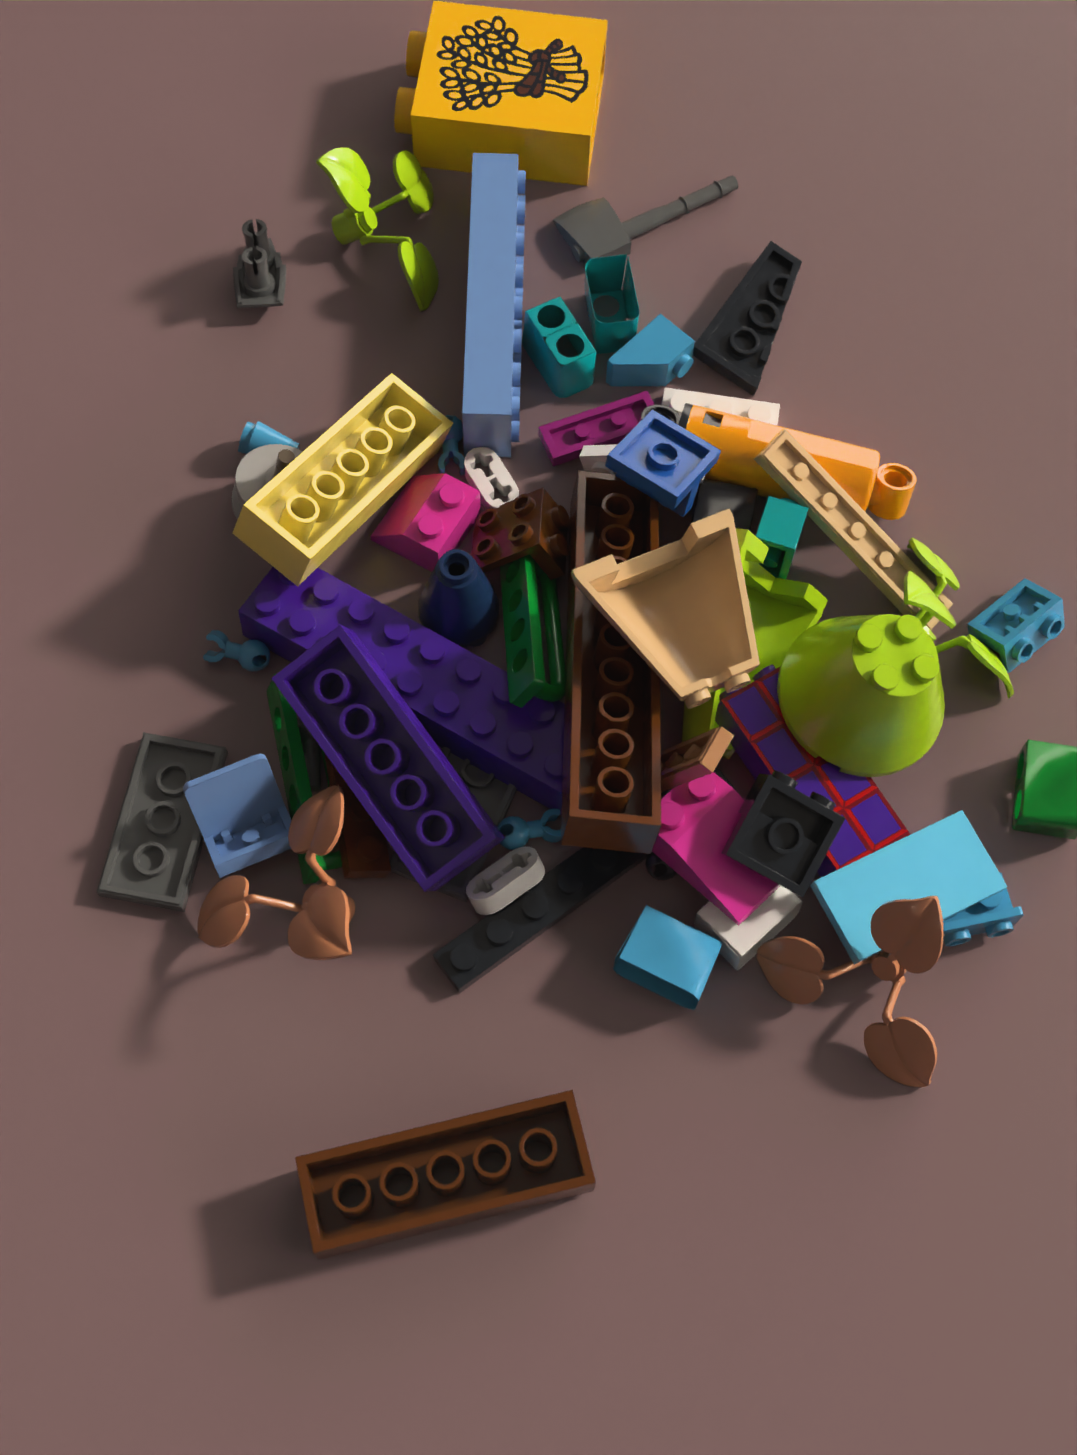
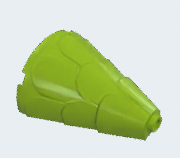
M736 528L760 665L748 673L751 680L750 683L754 682L752 679L754 675L765 667L773 664L777 669L783 664L784 658L793 642L805 630L817 624L828 599L810 583L775 578L759 564L764 562L769 547L748 529ZM724 687L711 692L712 698L697 707L688 709L684 702L682 742L719 727L715 717L717 706L720 702L719 696L725 691ZM730 743L722 758L730 759L735 749Z

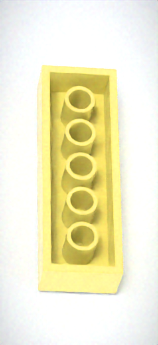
M391 373L243 505L232 534L296 586H299L439 452L453 422Z

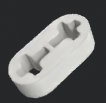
M477 447L467 453L464 459L465 477L470 486L480 491V502L485 510L499 508L500 505L512 501L519 496V490L515 481L499 456L492 449ZM475 464L489 465V477H486L481 468L475 469ZM495 487L503 497L508 495L507 502L503 503L499 498L494 500Z
M516 848L476 875L468 883L466 894L477 913L481 915L494 914L537 885L545 875V867L534 848Z

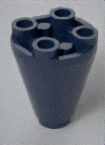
M454 549L443 554L435 565L418 600V617L423 626L461 647H477L482 645L486 641L487 636L494 630L499 618V599L493 586L475 559L463 550Z

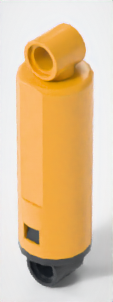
M685 403L681 418L678 412L665 405H650L644 408L641 413L640 421L653 409L720 449L721 453L718 462L705 475V478L758 489V496L766 498L772 496L778 499L787 498L793 500L754 460L784 428L865 512L868 507L877 517L886 520H895L903 517L917 482L914 472L904 465L887 463L879 467L880 453L875 449L690 403Z

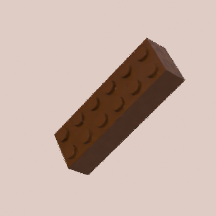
M573 1090L295 1157L314 1255L319 1260L592 1192L596 1185Z

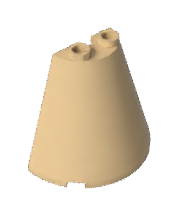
M730 508L691 523L682 539L619 564L616 563L611 554L575 568L571 572V577L577 588L677 698L685 702L688 709L707 702L712 698L710 693L724 687L726 692L729 693L751 682L748 673L760 665L735 522Z

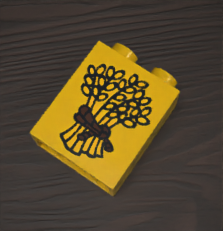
M433 1L427 32L411 30L409 33L406 52L407 76L418 77L416 88H398L394 114L395 132L412 135L413 155L417 158L421 167L472 173L473 153L518 154V170H526V179L587 186L604 77L608 20Z

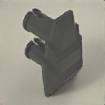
M256 219L258 232H255L253 220H248L242 226L246 246L244 252L238 256L237 267H233L237 308L283 306L286 288V264H282L280 252H276L271 238L267 237L266 223Z

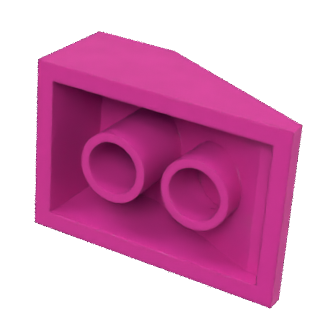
M713 772L674 787L661 799V828L652 852L739 926L780 885L722 854L725 845L742 816L739 810L745 800L733 787Z

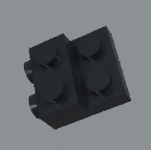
M774 770L772 775L759 773L739 810L742 816L725 845L722 854L797 896L804 897L845 817L833 811L836 804L830 799L816 792H812L808 797L797 791L795 788L798 782L777 770Z

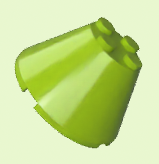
M893 614L841 616L821 621L805 630L793 642L779 670L777 682L778 700L783 718L789 730L809 754L815 758L820 756L840 767V772L862 777H880L900 772L916 763L928 752L941 730L945 702L938 654L933 640L923 629L921 621L915 616L909 614L903 616Z

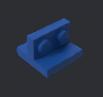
M652 409L607 455L605 467L615 472V476L625 481L628 485L635 487L664 507L684 517L692 508L700 480L718 462L721 450Z

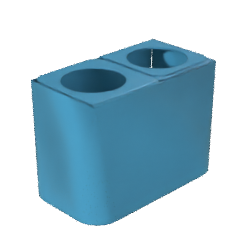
M646 905L615 958L613 970L620 976L682 1007L695 1010L723 943L696 928L685 925L683 922Z

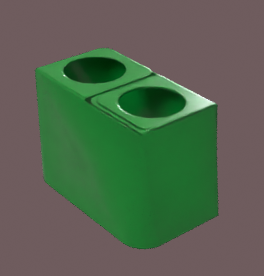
M1029 739L1025 742L1017 755L1012 820L1013 830L1076 839V746Z

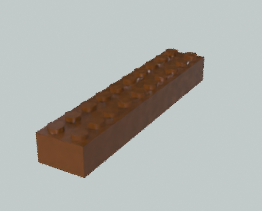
M582 470L577 472L570 502L561 845L651 854L661 828L660 678L577 588L571 577V572L575 568L611 554L616 563L619 564L659 548L658 502L635 487L628 485L625 481L615 476V474Z

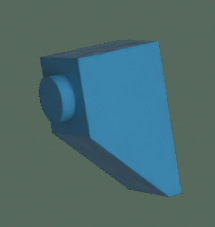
M659 314L608 359L606 383L611 387L666 386L676 376L678 378L683 377L691 368L694 362L692 355L695 341L666 317Z

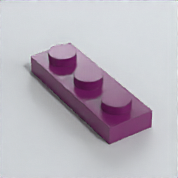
M644 391L539 426L538 435L554 467L580 458L583 445L619 444L640 422L641 413L644 408L654 405L648 391Z

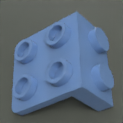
M255 754L188 781L183 786V792L204 838L219 878L291 849L288 834L292 820L264 754Z

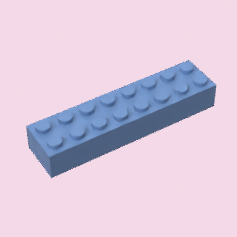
M473 153L462 405L464 456L474 448L487 447L492 449L499 457L511 458V442H519L525 226L521 225L525 224V195L518 194H525L526 170H518V154Z

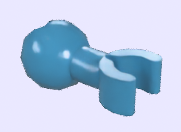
M446 415L453 422V425L442 444L443 454L438 460L439 473H445V466L452 457L454 463L459 466L460 475H464L465 458L458 450V442L463 438V423L456 416Z
M212 630L206 635L207 640L215 641L222 649L219 652L212 650L206 652L203 655V659L208 662H217L226 657L238 660L244 669L254 672L263 670L270 661L269 648L258 639L248 640L243 644L230 642L228 637L219 630ZM261 655H265L267 660H264Z
M547 810L541 819L528 822L518 816H509L503 819L497 826L500 832L506 835L505 839L500 842V845L506 849L514 850L523 847L529 839L542 837L548 842L556 843L561 841V829L553 830L545 826L547 822L557 820L560 810Z

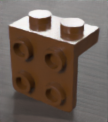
M544 487L528 494H521L514 500L500 505L499 508H489L483 511L476 518L471 556L475 559L483 573H486L530 554L550 580L565 575L566 556L569 554L567 545V533L570 527L569 515L562 505L556 504Z

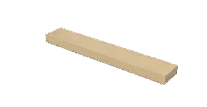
M784 428L754 460L795 502L809 508L807 515L903 615L915 616L920 608L904 604L905 574L908 571H912L932 591L936 585ZM941 592L938 599L949 610L953 603ZM933 616L926 626L932 630L939 620Z

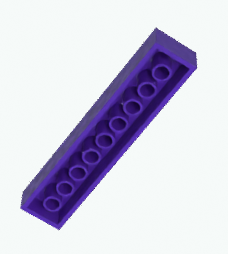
M272 567L238 610L243 635L251 640L258 639L264 642L270 651L290 662L298 658L339 625L354 631L438 746L441 748L443 746L451 749V753L464 761L466 759L470 760L471 765L489 775L490 773L495 774L494 778L507 785L509 783L514 785L517 791L547 808L559 809L560 815H562L564 703L560 701L548 702L533 696L522 708L509 702L508 676L506 671L320 568H317L299 586H296L277 569Z

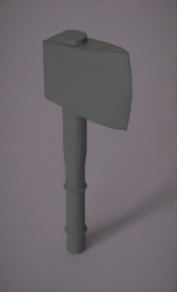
M734 175L720 181H714L709 186L684 197L680 196L679 199L671 203L651 209L622 223L605 198L578 205L555 218L553 222L571 247L572 254L578 262L583 261L586 264L592 258L629 255L631 252L630 239L652 230L683 213L687 214L688 211L716 198H722L723 195L738 189V182Z

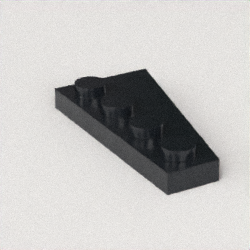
M770 241L696 341L693 356L754 396L802 261Z

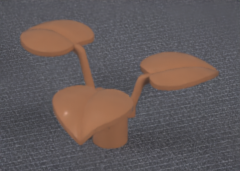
M334 785L328 787L305 801L294 814L289 827L288 839L290 848L297 854L306 853V862L322 883L310 886L303 895L302 904H297L257 894L248 895L249 882L245 877L239 875L226 877L209 891L203 901L197 925L199 939L215 948L225 947L234 943L240 938L249 922V905L258 903L299 912L292 919L288 928V944L295 954L312 960H330L352 954L349 939V922L355 913V901L346 895L342 889L335 886L336 880L329 877L316 860V855L324 856L330 853L340 837L344 821V793L341 786Z
M937 896L919 899H899L882 904L873 913L870 925L873 940L883 951L855 965L850 961L831 970H822L824 965L822 951L812 942L800 937L783 936L773 938L758 948L757 960L769 984L781 997L796 1004H809L816 1001L823 993L822 979L830 980L866 963H872L874 974L881 980L892 981L893 985L882 1013L884 1023H871L864 1031V1046L867 1055L879 1071L898 1083L920 1088L930 1085L937 1063V1048L931 1033L924 1025L912 1018L898 1017L893 1020L892 1011L901 986L906 982L904 974L907 971L918 974L930 970L937 963L941 955L944 927Z

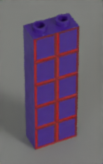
M772 664L754 675L752 678L754 682L733 692L727 693L725 690L721 693L715 721L719 727L722 726L734 735L730 744L755 780L759 773L772 775L774 770H777L796 780L798 784L795 789L809 797L812 792H816L836 804L833 811L845 817L840 830L817 871L821 877L828 875L911 835L871 777L855 776L840 772V767L820 756L817 758L813 757L799 744L783 718L777 692L780 667L776 669Z

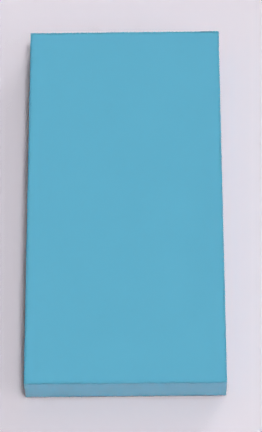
M963 810L825 875L810 885L854 965L883 951L873 940L870 925L873 913L882 904L899 899H919L937 896L942 917L945 920L1008 887Z

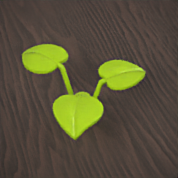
M345 147L335 148L326 152L315 163L328 175L340 198L348 207L344 209L343 213L332 218V230L335 237L343 245L360 240L362 245L368 243L399 244L398 258L420 312L426 310L435 296L439 283L437 267L428 249L420 242L413 244L410 237L371 235L378 225L375 214L402 201L406 197L416 214H422L431 209L434 201L433 188L419 161L409 151L403 150L398 152L393 159V172L398 185L403 191L370 208L369 200L371 195L367 191L370 187V175L361 157L354 150Z
M912 537L909 539L907 548L912 549L923 564L935 573L937 586L932 591L920 577L912 571H908L904 577V604L920 608L915 617L921 621L923 629L934 642L936 637L926 626L933 616L951 629L956 626L952 614L938 597L947 584L955 591L960 588V585L950 567L926 545ZM970 633L967 636L962 635L935 646L937 654L955 646H962L968 649L981 663L1003 681L1008 699L1014 695L1009 675L999 657Z

